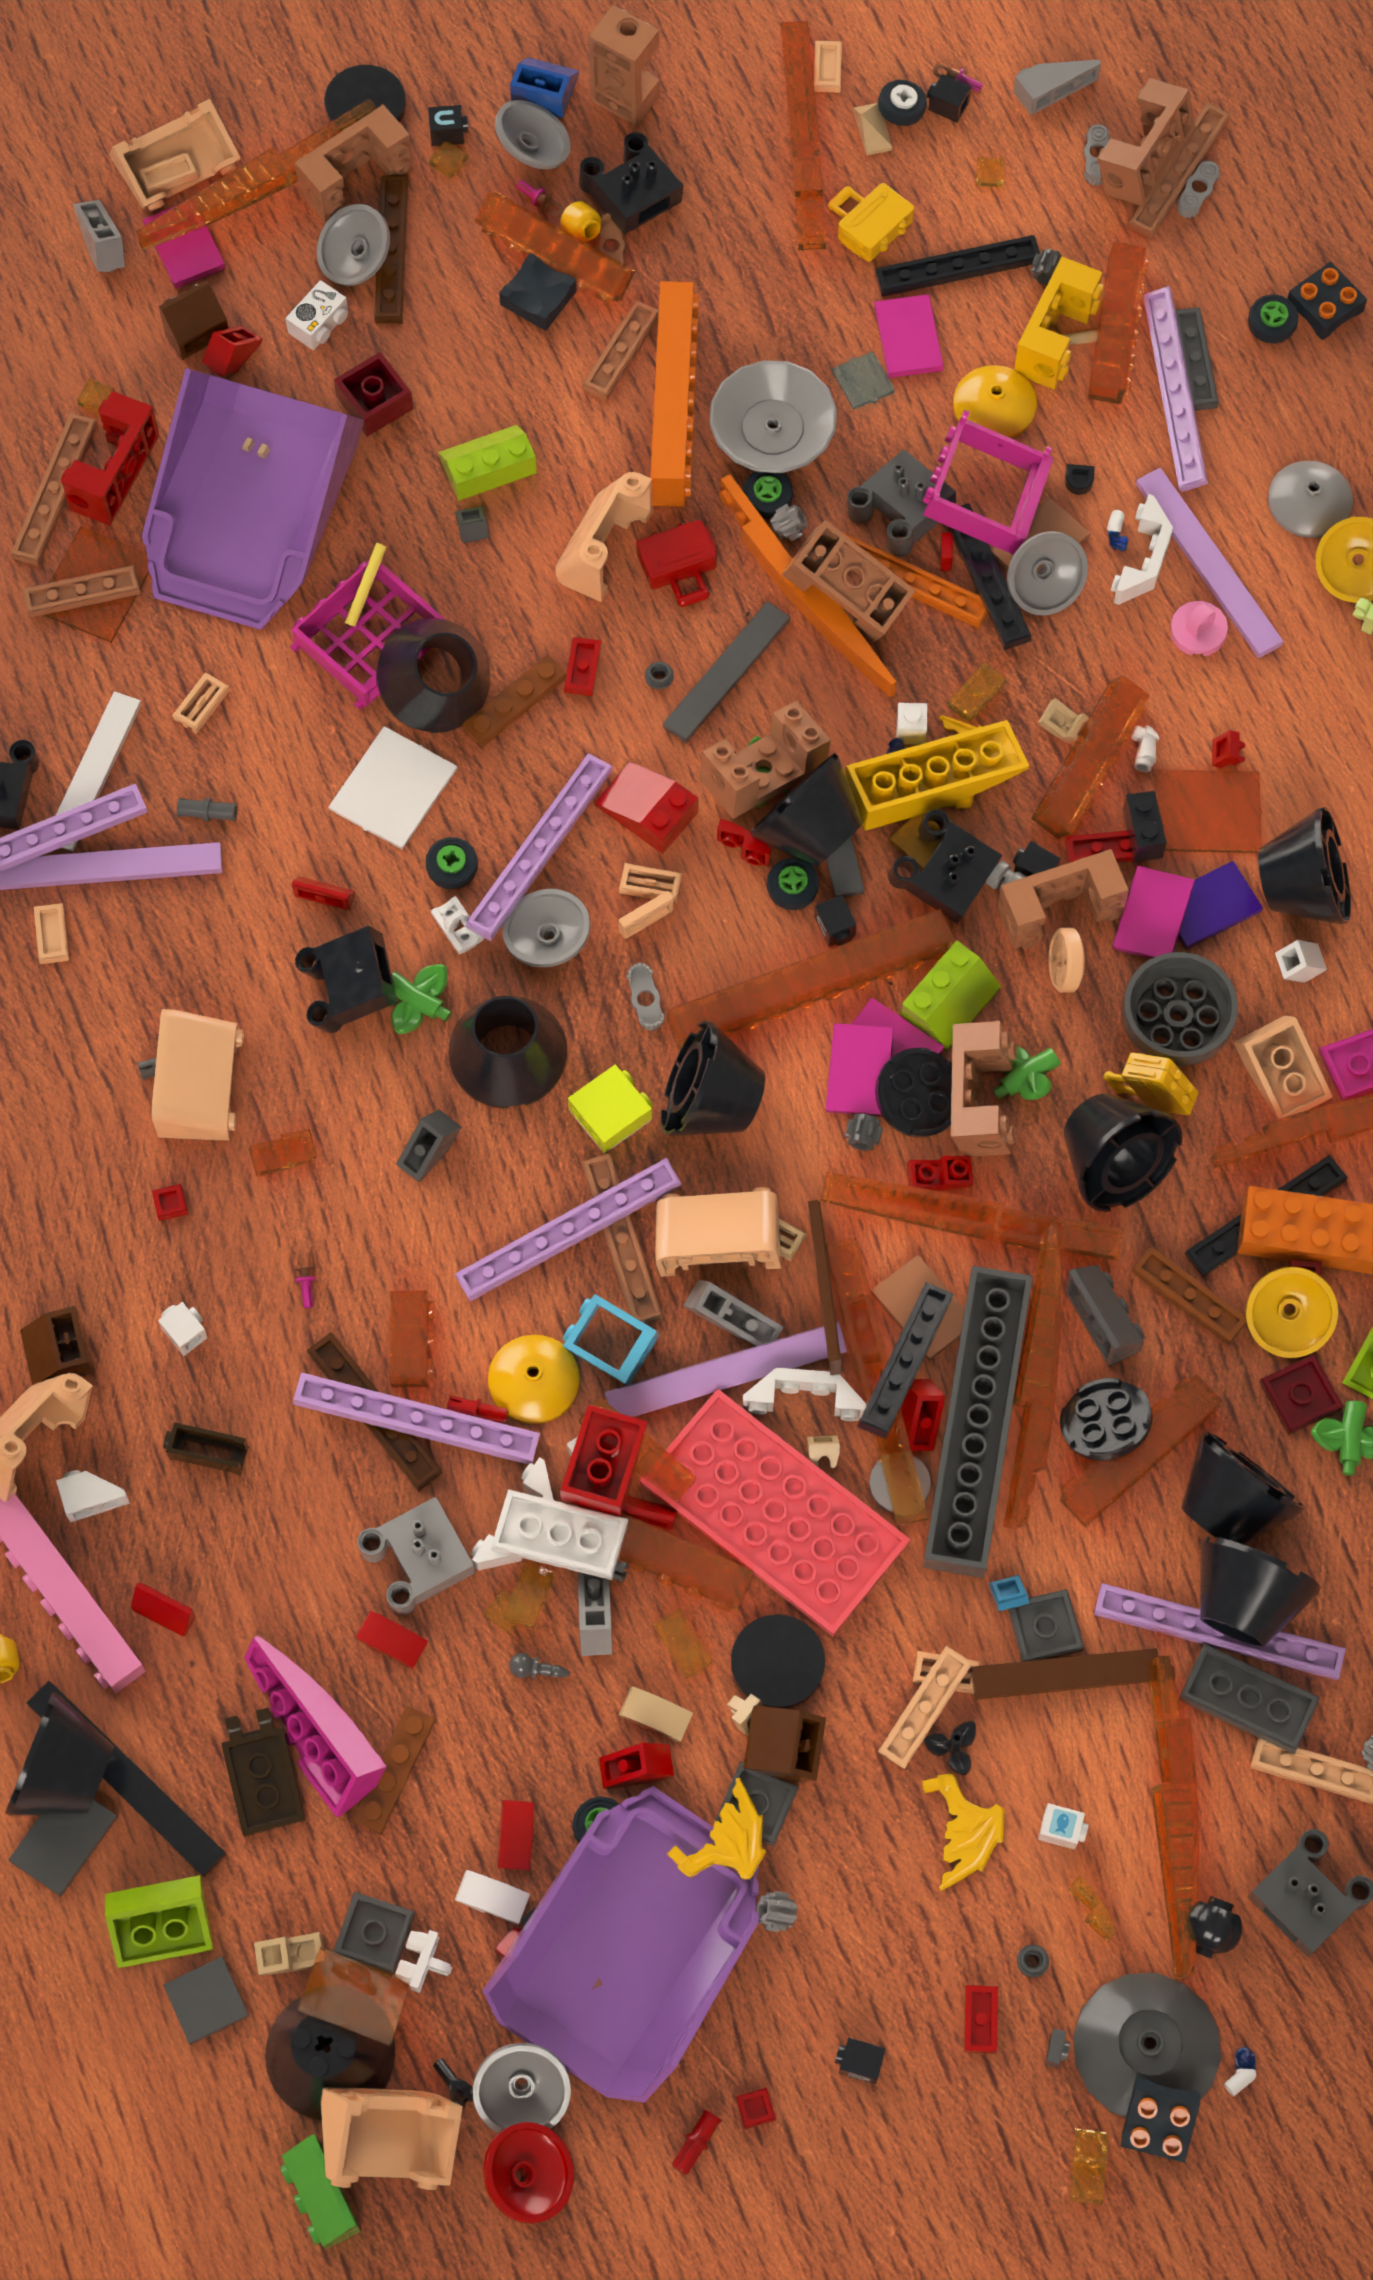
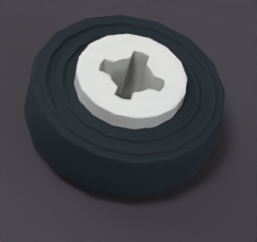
M894 80L887 83L882 88L878 98V108L881 115L890 123L900 126H909L917 123L922 119L927 107L926 94L923 89L916 83L908 80Z

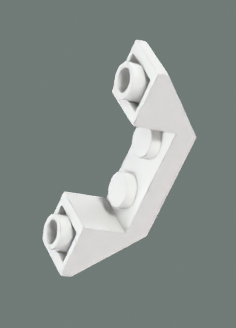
M1148 494L1145 504H1139L1135 520L1140 521L1138 532L1152 536L1149 550H1152L1153 553L1151 558H1145L1142 570L1124 566L1121 576L1115 575L1111 591L1116 592L1113 603L1118 605L1155 588L1170 543L1173 526L1156 498Z
M775 1368L743 1395L742 1407L744 1410H748L749 1413L755 1415H764L767 1411L773 1412L775 1388L789 1394L798 1393L799 1390L811 1391L812 1394L818 1396H826L830 1392L835 1393L834 1416H838L844 1421H858L866 1408V1403L840 1374L830 1375V1371Z
M539 1457L535 1465L530 1463L521 1477L524 1480L523 1489L530 1495L553 1500L545 1460ZM488 1534L484 1541L480 1539L471 1552V1556H473L472 1563L477 1570L519 1562L523 1559L492 1551L491 1545L494 1537Z

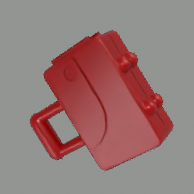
M695 520L686 524L679 523L675 528L660 533L653 532L650 536L637 540V557L651 589H658L670 584L680 607H686L709 598L710 593L707 590L701 573L716 568L717 548L708 527L704 526L702 520ZM694 576L700 590L682 595L677 582Z

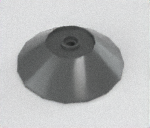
M1158 1973L1126 1974L1101 1986L1082 2007L1073 2034L1075 2065L1088 2092L1110 2112L1123 2117H1127L1136 2077L1148 2079L1168 2088L1200 2092L1201 2100L1213 2086L1221 2061L1219 2029L1206 2003L1184 1983ZM1147 2038L1154 2040L1155 2048L1147 2049L1144 2046V2040Z

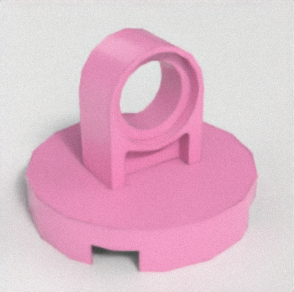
M1203 601L1188 602L1179 607L1173 615L1170 627L1171 639L1176 647L1187 655L1192 656L1195 653L1209 656L1218 651L1225 642L1228 630L1226 617L1219 608L1211 603Z

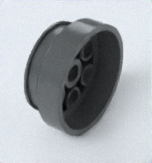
M1186 952L1162 954L1140 966L1127 985L1122 1005L1123 1023L1128 1036L1135 1046L1145 1055L1169 1058L1176 1066L1197 1064L1217 1054L1229 1040L1238 1013L1236 991L1226 973L1207 958ZM1166 989L1171 995L1162 996L1157 990ZM1195 992L1200 996V998L1192 999L1187 995V993ZM1149 1011L1155 1017L1145 1018L1141 1015V1012ZM1179 1014L1184 1018V1020L1179 1022L1175 1021L1170 1017V1015ZM1208 1017L1214 1023L1204 1024L1200 1018ZM1162 1036L1168 1042L1165 1044L1157 1043L1154 1037ZM1192 1039L1197 1043V1046H1187L1184 1040Z

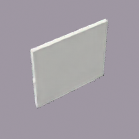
M384 726L328 808L332 812L360 826L364 831H369L403 850L458 767L425 749L422 745H418Z

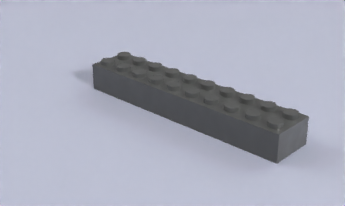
M972 1266L922 1568L984 1578L1033 1276Z

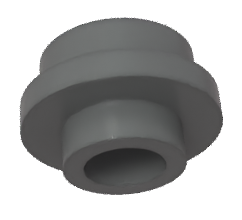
M660 661L652 663L645 672L646 683L656 690L668 688L674 679L672 668ZM660 674L664 676V679H655L654 677Z
M1027 1945L1020 1950L1017 1956V1966L1023 1975L1036 1978L1043 1975L1048 1969L1049 1957L1042 1947ZM1030 1956L1036 1957L1039 1961L1038 1966L1030 1967L1027 1964V1958Z

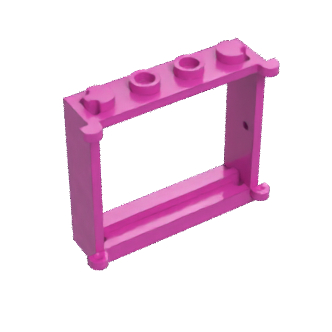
M964 410L956 427L950 426L944 441L949 444L948 446H943L937 461L941 463V466L935 467L930 482L934 483L933 488L929 486L924 495L923 502L927 505L923 516L1014 555L1027 538L1054 457L1049 456L1052 448L1046 446L1044 453L968 420L970 412ZM958 441L1029 472L1010 528L939 497Z

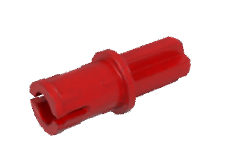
M450 1395L446 1408L447 1410L506 1424L509 1414L507 1408L484 1404L481 1399L474 1401Z
M708 2110L703 2111L691 2133H686L685 2137L687 2140L672 2162L674 2169L682 2174H689L702 2151H707L708 2146L706 2144L722 2121L719 2117Z

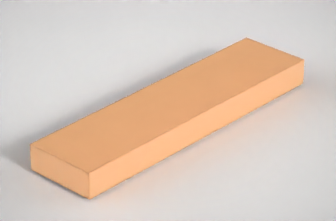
M946 1645L878 1753L905 1769L973 1662Z
M1257 1738L1250 1766L1251 1769L1373 1805V1771L1371 1769L1301 1748H1297L1295 1754H1292L1263 1739Z

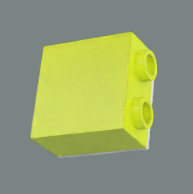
M616 1064L568 1097V1110L604 1154L652 1120L651 1107H653L651 1100L644 1092L639 1094L633 1086L635 1082L626 1070L621 1072Z

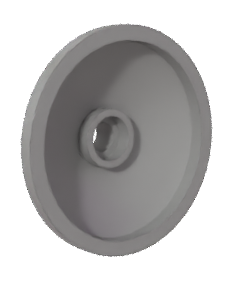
M513 100L505 103L496 114L495 130L506 151L519 162L537 169H553L562 165L569 156L571 143L565 127L555 115L544 107L530 101Z
M364 204L349 205L333 214L324 225L317 243V260L323 274L331 281L342 286H354L370 279L384 263L389 250L390 232L385 218L377 210Z
M1299 461L1284 467L1273 478L1268 492V506L1276 522L1288 532L1307 538L1323 537L1333 525L1349 517L1353 505L1352 490L1346 478L1332 466L1318 461ZM1309 488H1316L1318 491H1311Z
M1043 532L1029 538L1018 548L1009 564L1007 585L1011 597L1019 607L1034 615H1051L1064 610L1077 599L1086 583L1088 561L1085 551L1075 539L1062 532ZM1043 564L1041 570L1037 571L1038 566Z
M543 889L522 897L504 922L502 932L508 951L518 961L533 967H553L569 961L583 949L590 935L591 924L586 907L576 896L563 890ZM548 937H554L551 940H546Z
M531 2043L509 2044L492 2052L479 2066L473 2082L475 2108L485 2124L497 2133L506 2127L521 2122L538 2123L551 2129L564 2116L571 2097L570 2078L562 2061L548 2049ZM524 2078L527 2082L524 2085H518L516 2080Z

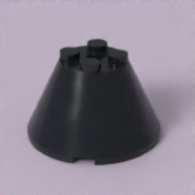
M336 1988L321 1989L307 1993L289 2004L274 2022L266 2045L265 2060L267 2073L274 2090L286 2105L301 2115L322 2120L321 2097L324 2087L385 2089L387 2087L395 2060V2042L391 2028L381 2011L372 2002L357 1993ZM330 2045L331 2051L326 2054L323 2048Z

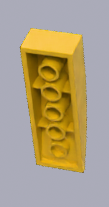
M1008 720L846 765L845 774L864 822L862 827L864 831L916 817L973 796L1028 770L1029 764Z

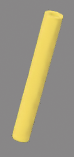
M376 543L346 618V624L356 627L387 548L382 544Z

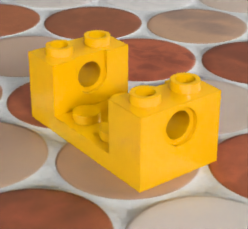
M1063 256L1061 257L1018 343L1015 371L1021 373L1028 380L1055 390L1059 380L1064 382L1070 367L1067 364L1072 355V351L1068 350L1070 338L1050 331L1048 328L1050 324H1056L1060 314L1085 324L1088 323L1091 315H1097L1102 303L1100 297L1105 286L1101 284L1103 272Z

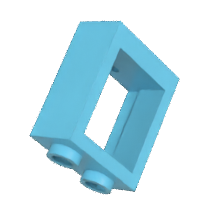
M594 1294L592 1299L587 1298L579 1310L581 1317L577 1324H571L565 1332L563 1340L566 1342L563 1347L623 1384L630 1385L660 1334L655 1329ZM599 1307L642 1332L619 1371L577 1346L578 1341Z

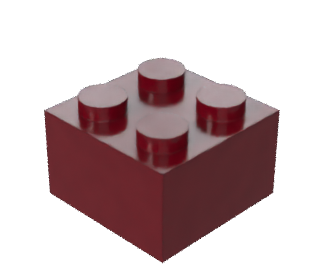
M381 352L334 379L337 399L350 416L364 419L362 431L366 437L413 410L410 389Z

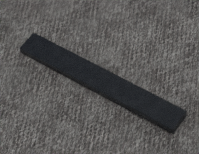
M48 1681L26 1702L27 1705L42 1718L52 1692L59 1694L104 1736L114 1748L102 1778L187 1862L205 1877L221 1861L226 1852L56 1686Z

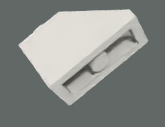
M70 1471L65 1473L62 1479L56 1480L64 1510L70 1523L130 1504L124 1489L87 1471Z

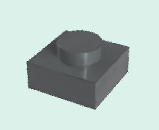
M1052 2030L1045 2060L1046 2066L1058 2068L1061 2060H1067L1070 2041H1065L1066 2031Z

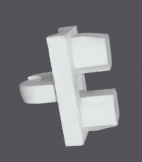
M456 896L444 905L431 910V915L459 955L469 951L484 940L482 936L466 928V922L470 916ZM460 922H462L464 927L455 932L454 929L458 928Z
M429 1930L428 1934L416 1931L410 1932L406 1949L419 1953L420 1957L417 1965L400 1960L395 1977L409 1984L412 1991L421 1992L428 1970L445 1976L451 1974L453 1969L450 1966L451 1964L433 1958L440 1937H438L439 1933L431 1930Z

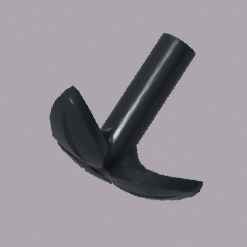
M968 1721L958 1725L953 1730L950 1741L943 1734H931L924 1739V1744L932 1754L938 1757L950 1752L949 1767L960 1775H966L971 1769V1759L960 1748L972 1745L976 1736V1724L974 1721Z
M443 2058L438 2059L433 2064L434 2069L448 2086L452 2102L463 2106L462 2110H464L467 2101L474 2102L472 2086L466 2081L457 2078Z

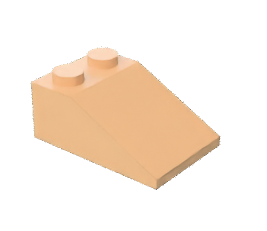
M1284 1015L1234 1041V1045L1247 1072L1279 1124L1333 1097L1296 1017Z

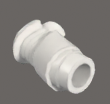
M1137 725L1131 735L1134 741H1139L1134 767L1140 772L1147 773L1151 771L1152 766L1156 763V742L1160 738L1152 727L1146 725L1143 728Z

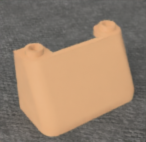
M210 99L198 104V108L184 113L182 117L139 138L131 139L129 144L123 141L112 147L109 155L143 209L149 208L150 212L155 211L165 205L164 200L220 172L222 176H225L237 169L235 164L241 158ZM188 152L198 171L199 178L148 197L137 171Z
M628 472L595 496L557 562L556 578L559 583L602 602L608 592V586L603 583V566L608 558V550L604 541L614 524L628 529L630 523L635 520H641L643 523L648 522L653 513L651 478L640 473Z
M162 1009L152 1099V1121L158 1138L230 1141V1132L236 1130L237 1121L236 1113H231L230 1107L234 1053H237L238 1047H243L244 1030L239 1029L238 1023L179 1010Z
M765 1187L755 1188L752 1192L683 1197H680L678 1194L663 1195L662 1199L657 1201L655 1260L660 1276H676V1268L682 1266L683 1270H689V1265L748 1261L750 1266H755V1260L765 1262L766 1270L781 1269L777 1195Z
M67 1373L32 1385L0 1417V1499L4 1502H7L16 1493L17 1486L13 1483L15 1472L26 1456V1446L23 1441L41 1422L54 1431L61 1424H71V1427L76 1429L85 1420L93 1385L81 1376Z
M324 2087L321 2097L325 2177L331 2180V2185L343 2188L351 2187V2183L358 2182L359 2177L410 2178L418 2182L417 2187L427 2190H436L437 2185H450L463 2106L435 2093L425 2091Z

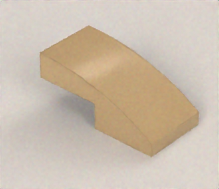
M1056 698L1050 701L1037 723L1064 742L1089 754L1093 752L1105 731L1084 713L1080 715L1075 714Z
M633 1686L630 1688L619 1713V1716L644 1729L650 1728L675 1742H681L693 1715V1712Z
M320 1932L291 1938L280 1937L254 1943L258 1975L260 1976L327 1965L323 1937Z

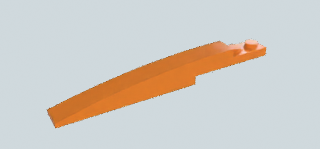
M731 474L720 479L719 497L726 507L730 506L734 511V517L739 526L742 527V542L769 577L802 615L851 664L889 697L894 696L896 680L843 608L816 586L812 585L803 592L781 575L793 558H791Z

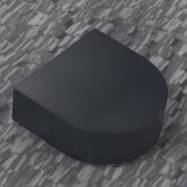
M1067 464L1065 474L1066 488L1071 493L1077 495L1089 492L1093 486L1095 466Z

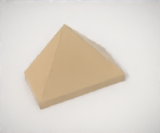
M878 103L854 107L853 113L866 156L892 151L891 139L884 117L879 111Z

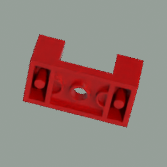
M111 391L107 400L104 399L99 408L103 430L106 431V440L108 443L117 446L114 456L108 458L104 470L74 459L70 468L64 470L61 478L70 511L111 526L159 437L153 406Z

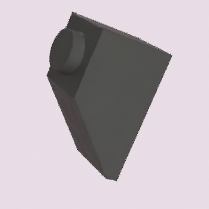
M440 1109L421 1118L396 1165L420 1182L449 1151L462 1127Z

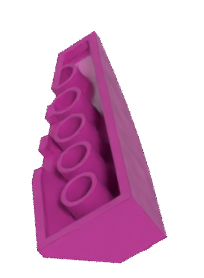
M259 1636L254 1637L244 1659L261 1692H268L271 1704L270 1709L275 1719L281 1717L288 1731L285 1736L289 1746H296L301 1756L297 1761L300 1768L336 1817L342 1816L377 1786L387 1766L352 1719L313 1678Z

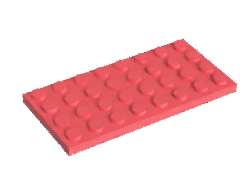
M719 1389L713 1393L640 1479V1484L668 1507L677 1511L678 1515L832 1637L911 1541L910 1538Z

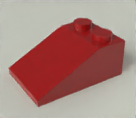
M629 762L595 801L594 805L663 854L698 814L699 798L676 781Z
M588 1404L560 1489L561 1501L621 1517L631 1487L648 1421Z

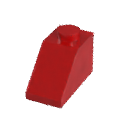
M241 325L213 332L202 363L209 366L210 371L219 376L236 373L261 345L263 339Z
M914 1379L898 1413L903 1445L906 1451H934L946 1395L931 1379Z
M642 1742L599 1757L603 1789L648 1784L674 1776L670 1744Z

